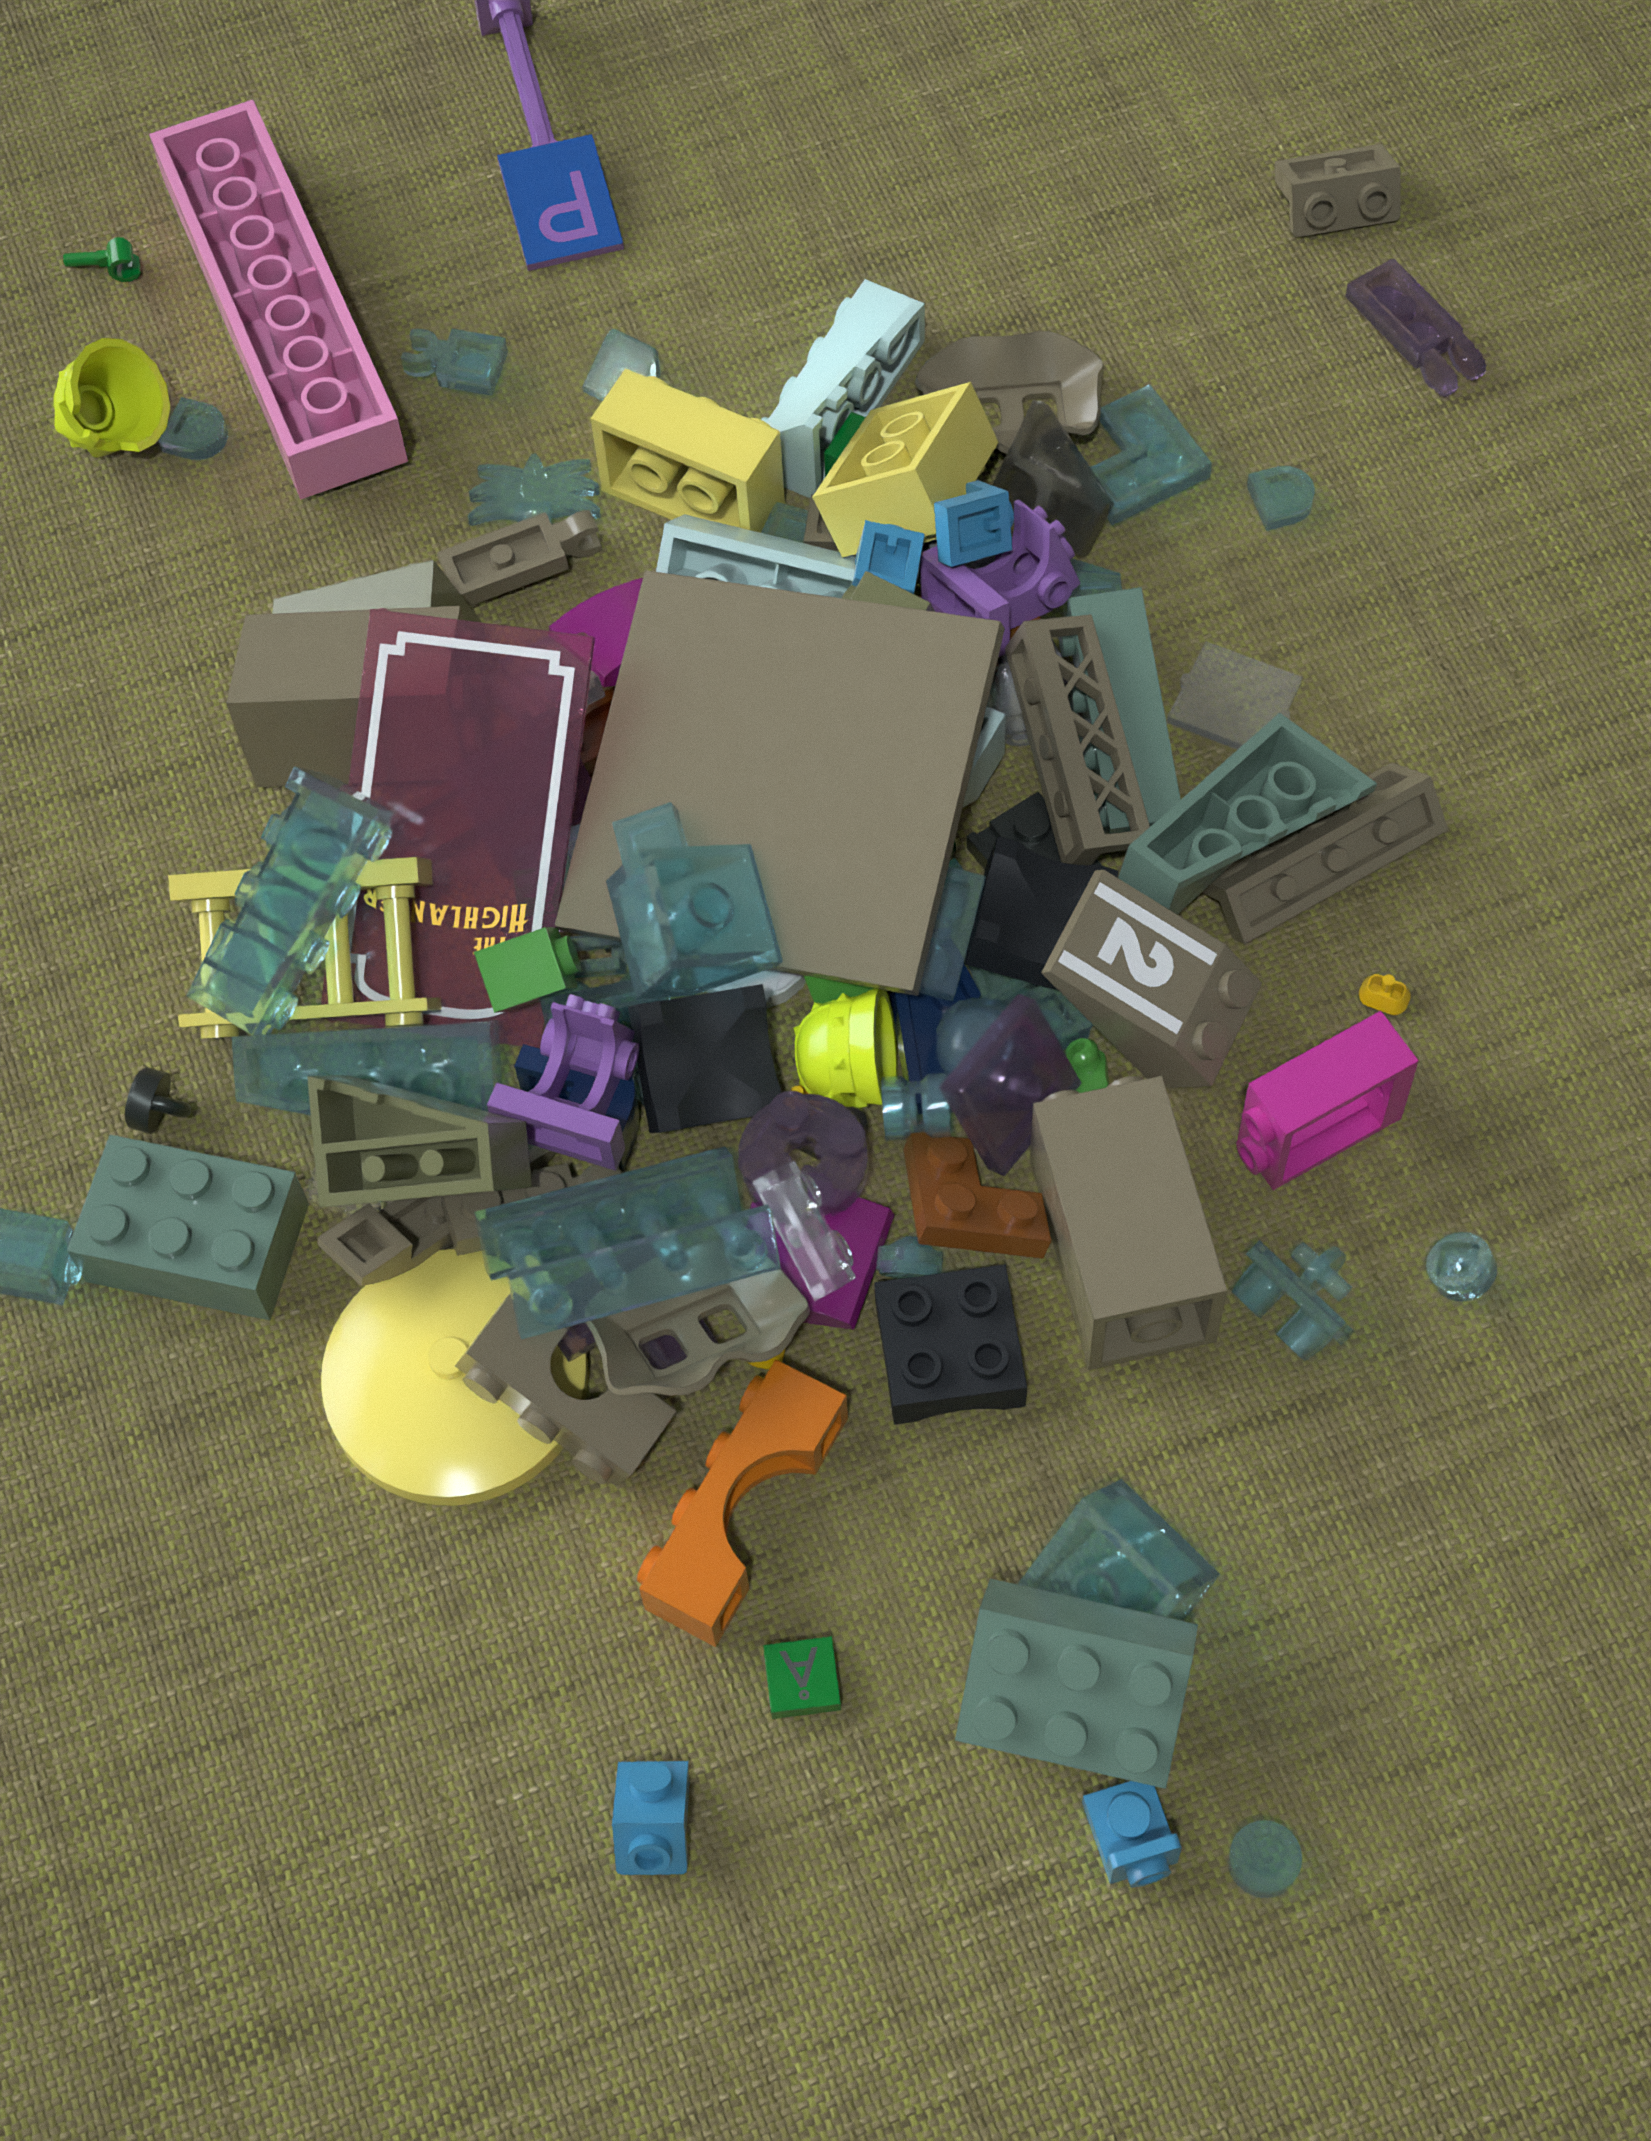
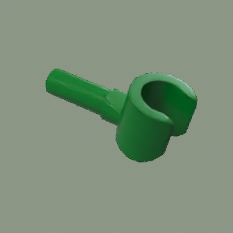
M123 237L111 239L107 244L106 250L65 253L63 255V262L66 267L107 266L109 275L120 282H130L140 276V258L133 254L132 244Z

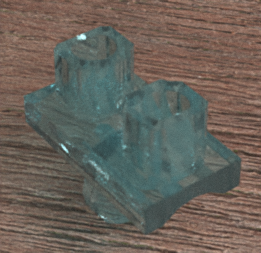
M1260 1240L1246 1253L1254 1263L1243 1273L1231 1292L1260 1319L1285 1293L1301 1307L1299 1311L1276 1335L1304 1362L1322 1350L1332 1339L1341 1346L1355 1332L1316 1294L1320 1289L1325 1288L1337 1301H1341L1352 1289V1286L1337 1273L1346 1260V1254L1337 1246L1327 1249L1319 1256L1305 1242L1298 1245L1292 1252L1291 1257L1305 1270L1300 1278Z

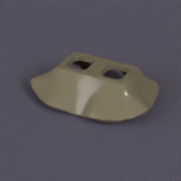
M1036 331L1012 336H973L961 338L941 349L935 356L928 359L916 375L915 384L925 395L971 382L981 404L995 403L999 406L1001 424L997 427H992L999 442L996 449L1009 456L1021 458L1033 453L1056 436L1069 435L1070 433L1087 435L1095 430L1101 412L1100 393L1104 365L1101 359L1088 347L1079 344L1071 338L1051 331ZM1046 398L1055 401L1058 416L1055 422L1029 424L1025 421L1023 403L1025 401Z
M718 1237L651 1256L600 1287L586 1301L583 1314L585 1323L591 1330L601 1354L605 1381L612 1393L620 1396L641 1393H658L672 1396L687 1395L703 1389L713 1380L719 1367L728 1360H742L749 1363L762 1362L779 1355L788 1346L799 1326L810 1314V1308L805 1297L799 1292L783 1269L757 1245L742 1238ZM721 1310H729L734 1313L746 1332L725 1343H714L710 1340L699 1321ZM663 1335L673 1336L687 1355V1358L665 1369L653 1368L641 1351L640 1346Z

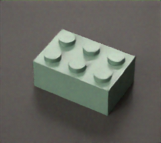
M109 1135L67 1252L85 1282L271 1320L309 1203L298 1177L293 1171Z
M990 1579L979 1609L955 1741L1166 1789L1193 1660L1198 1624Z

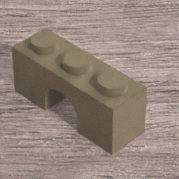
M513 1289L473 1340L455 1367L466 1374L463 1382L477 1396L490 1403H496L499 1399L520 1415L517 1420L519 1425L531 1436L546 1444H551L554 1440L575 1456L572 1459L573 1465L586 1477L599 1484H605L609 1481L613 1485L618 1486L633 1474L674 1416L676 1410L653 1393L620 1396L612 1393L607 1385L597 1398L590 1400L575 1399L565 1394L553 1380L550 1361L555 1347L568 1329Z

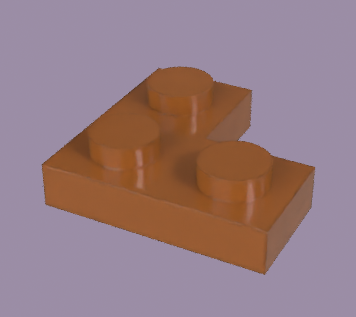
M910 1131L903 1151L918 1244L1044 1258L1051 1243V1237L1042 1193L980 1186L972 1139Z

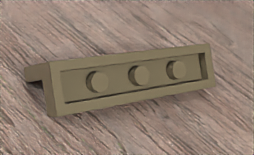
M1090 614L1023 621L1005 647V653L1059 856L1063 863L1092 865L1102 853L1128 850L1129 845L1150 827L1093 617ZM1078 636L1084 658L1078 668L1056 654L1052 637ZM1085 669H1087L1088 676L1083 673ZM1063 678L1068 681L1066 686H1064ZM1074 686L1096 701L1099 715L1093 724L1071 710L1067 696ZM1101 724H1102L1104 733H1103L1101 730H1099V727L1101 726ZM1078 734L1083 737L1081 742L1079 741ZM1089 742L1111 757L1114 772L1108 781L1086 767L1083 751ZM1116 782H1118L1119 789L1114 786ZM1093 791L1099 794L1096 800ZM1105 799L1126 813L1130 832L1104 833L1098 810Z
M1391 762L1368 775L1370 779L1377 783L1374 792L1237 860L1202 893L1220 902L1233 939L1243 944L1252 941L1448 831L1431 776Z

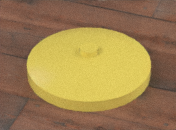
M445 1249L437 1251L419 1266L405 1273L375 1284L365 1285L353 1297L341 1313L327 1342L321 1372V1391L329 1424L341 1448L360 1472L383 1489L402 1498L419 1503L454 1506L473 1504L504 1495L537 1476L558 1456L564 1447L554 1440L551 1444H546L531 1436L519 1425L517 1420L520 1415L499 1399L496 1403H490L477 1396L463 1382L466 1374L455 1367L456 1363L500 1304L514 1289L568 1329L552 1353L550 1361L551 1374L556 1385L565 1394L575 1399L586 1400L589 1371L582 1332L570 1305L548 1279L523 1262L506 1255L483 1250L457 1256L455 1249Z

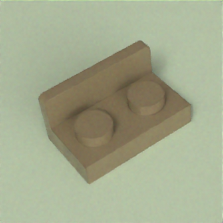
M1382 144L1275 161V183L1290 202V230L1295 237L1397 221L1401 216V167Z

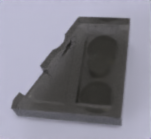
M1033 400L992 485L1009 492V501L1012 505L1013 513L1014 501L1018 499L1032 510L1038 505L1042 507L1048 515L1045 521L1051 524L1058 520L1064 526L1066 531L1062 535L1071 545L1074 553L1079 556H1088L1114 502L1050 406L1042 401Z

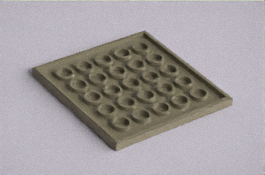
M645 570L555 926L561 931L918 996L1005 628L1002 623L996 620Z

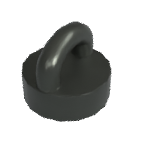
M146 1067L135 1076L125 1106V1122L130 1129L152 1134L158 1128L164 1113L181 1118L190 1115L191 1107L188 1103L169 1098L171 1086L169 1073Z

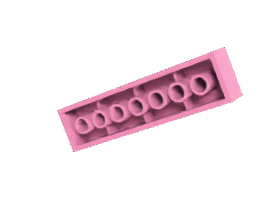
M254 100L150 133L149 136L163 181L300 500L408 462L396 413Z

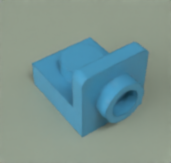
M976 480L966 483L965 495L934 503L938 562L953 567L1012 550L1011 527L1014 522V513L1009 501L1008 491Z
M865 520L856 553V566L852 585L857 587L865 571H868L914 594L925 534L903 529L893 524H880Z
M1129 1781L1083 1796L1082 1804L1110 1884L1128 1879L1130 1887H1141L1162 1880L1171 1874L1169 1865L1178 1863L1182 1847L1178 1835L1171 1834L1155 1786Z

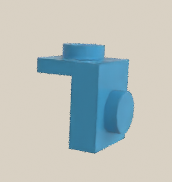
M688 1761L618 1762L612 1818L615 1864L618 1874L671 1875L687 1872L686 1827L690 1785Z

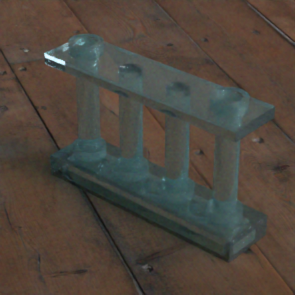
M726 1146L474 1212L485 1270L491 1281L503 1277L508 1278L518 1334L521 1340L781 1269L772 1209L767 1204L741 1211L733 1156Z

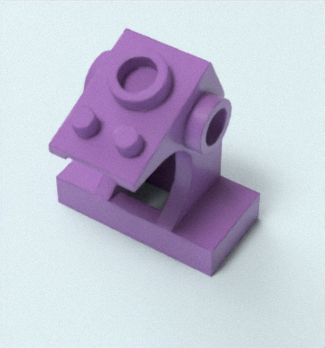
M1018 499L1014 501L1012 550L996 554L995 561L989 565L978 569L968 568L963 564L950 567L938 562L937 546L921 553V598L930 602L935 612L1000 621L1005 628L998 656L1000 657L1006 654L1005 647L1010 641V629L1021 625L1023 621H1030L1063 605L1069 599L1072 591L1080 584L1079 578L1070 562L1075 553L1071 545L1063 537L1062 534L1066 530L1058 520L1049 524L1045 521L1048 515L1042 507L1038 505L1032 510Z
M569 994L566 1006L553 1002L551 1005L553 1018L549 1020L545 1027L540 1045L541 1055L549 1057L541 1079L528 1092L496 1083L487 1103L488 1111L526 1121L528 1144L616 1171L624 1153L625 1144L620 1120L605 1116L620 1079L629 1080L635 1069L639 1055V1044L632 1042L635 1031L617 1022L620 1011L615 1010L616 1008L612 1006L585 1001L584 998ZM570 1069L596 1077L588 1097L582 1104L558 1098Z

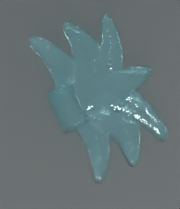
M533 453L528 458L524 469L507 465H479L477 467L478 476L488 481L472 488L469 491L470 502L485 503L479 505L468 514L469 525L474 526L488 521L503 519L520 522L544 512L547 513L551 524H553V518L571 516L584 510H590L593 518H600V507L582 497L600 494L597 482L580 476L592 470L590 460L564 461L544 468L538 455Z

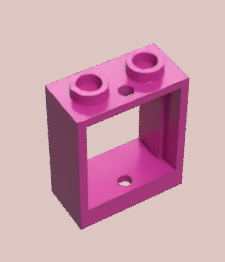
M1382 1011L1375 1013L1248 1083L1236 1147L1246 1168L1254 1175L1261 1173L1272 1190L1281 1187L1402 1119L1419 1060Z

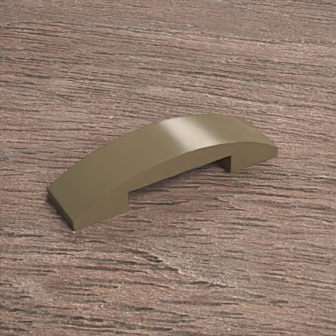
M528 1144L530 1171L543 1168L556 1152ZM441 1196L396 1200L379 1212L368 1203L318 1237V1246L361 1286L375 1284L405 1273L419 1266L437 1251L448 1249L453 1245L441 1206Z

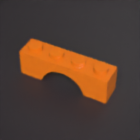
M776 1359L764 1378L756 1375L747 1386L739 1405V1411L743 1413L731 1434L723 1431L713 1443L705 1464L710 1469L698 1490L690 1487L683 1494L672 1516L671 1523L676 1526L663 1548L655 1545L649 1551L637 1575V1582L641 1584L639 1591L645 1610L714 1647L718 1645L750 1589L746 1567L735 1555L727 1540L729 1522L736 1506L753 1487L769 1478L791 1473L816 1475L848 1420L847 1396Z

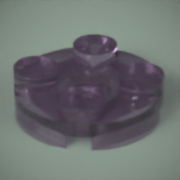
M784 1091L778 1094L771 1104L763 1107L754 1115L747 1124L740 1139L738 1168L753 1202L763 1212L786 1223H811V1218H821L829 1213L833 1217L845 1211L859 1197L868 1178L869 1157L866 1135L862 1125L849 1109L825 1096L816 1094L803 1095L797 1091ZM805 1145L815 1147V1156L821 1160L816 1168L811 1165H805L800 1172L793 1171L791 1169L793 1160L789 1153L793 1149H801Z

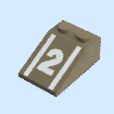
M1106 870L1094 871L1041 972L1147 1079L1162 1076L1166 1088L1213 1085L1262 985V982L1226 944Z

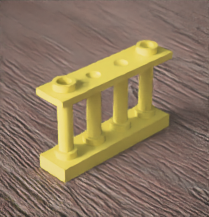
M408 857L168 875L170 901L191 902L192 913H198L205 1013L179 1014L178 1022L179 1027H200L201 1039L239 1036L238 1024L385 1014V1026L424 1024L423 1011L442 1010L441 998H415L409 898H415L414 886L433 885L431 859ZM376 889L377 900H383L390 1000L354 1002L347 903L353 902V890ZM314 893L315 904H321L328 1004L292 1007L285 907L292 906L291 895ZM253 898V909H260L267 1009L231 1011L224 912L230 911V899Z

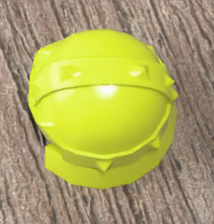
M101 338L85 346L76 360L68 364L63 371H59L57 387L53 395V407L55 410L54 426L57 432L69 440L72 448L80 447L84 450L87 449L94 458L106 456L119 450L140 452L156 444L166 430L170 413L167 384L157 364L141 348L123 339Z
M874 988L854 997H849L842 993L836 1000L825 1003L814 1002L811 1012L802 1020L801 1024L793 1028L795 1033V1061L799 1084L812 1097L822 1102L826 1109L848 1110L868 1107L869 1104L883 1105L884 1097L881 1087L898 1086L897 1039L893 1011L886 990Z

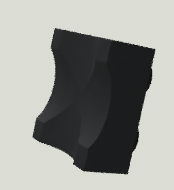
M998 836L986 863L964 964L1059 991L1041 972L1094 871L1106 870L1115 877H1118L1119 870L1101 865H1075L1055 861L1029 850L1018 841Z
M763 984L628 1007L631 1027L635 1031L633 1039L635 1043L639 1044L637 1063L649 1133H661L784 1111L781 1089L777 1080L769 1042L767 1005Z
M1006 1264L874 1282L875 1305L894 1425L917 1422L932 1416L963 1410H1006L1026 1407L1027 1384Z

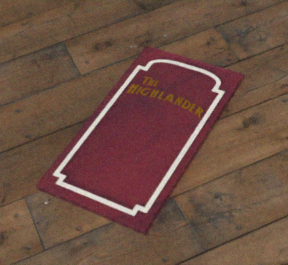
M386 608L370 609L339 863L408 857L431 859L433 885L414 886L415 898H409L415 998H441L442 1010L423 1011L424 1024L385 1026V1014L321 1019H326L330 1023L343 1021L522 1046L525 1044L540 1048L546 1026L549 998L509 1012L494 1013L474 952L544 927L557 928L555 922L563 894L595 637L588 636L583 632L570 634L393 612ZM376 889L353 890V902L347 903L354 1002L390 1000L383 900H377ZM326 967L321 1005L328 1004Z

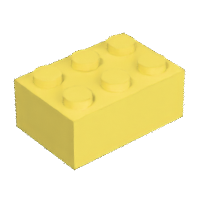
M626 368L591 417L600 483L603 492L670 520L686 514L764 534L785 504L780 431L772 428L761 419L747 418L720 407L709 398L695 397L669 386L657 377H646Z
M964 383L870 410L812 496L842 558L857 553L865 520L880 524H893L903 529L924 533L923 543L937 539L934 503L965 495L966 483L976 481L977 477L984 471L985 464L999 443L972 383Z

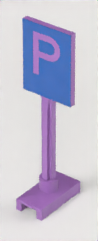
M474 0L481 35L485 36L499 32L502 34L532 141V147L497 155L528 271L623 250V240L593 135L589 134L563 141H556L554 139L523 27L533 25L530 0Z

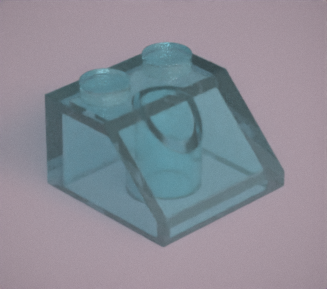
M751 844L639 848L606 880L636 999L692 996L769 970L783 962Z
M1120 1479L1081 1499L1017 1585L1184 1621L1221 1574L1133 1489Z

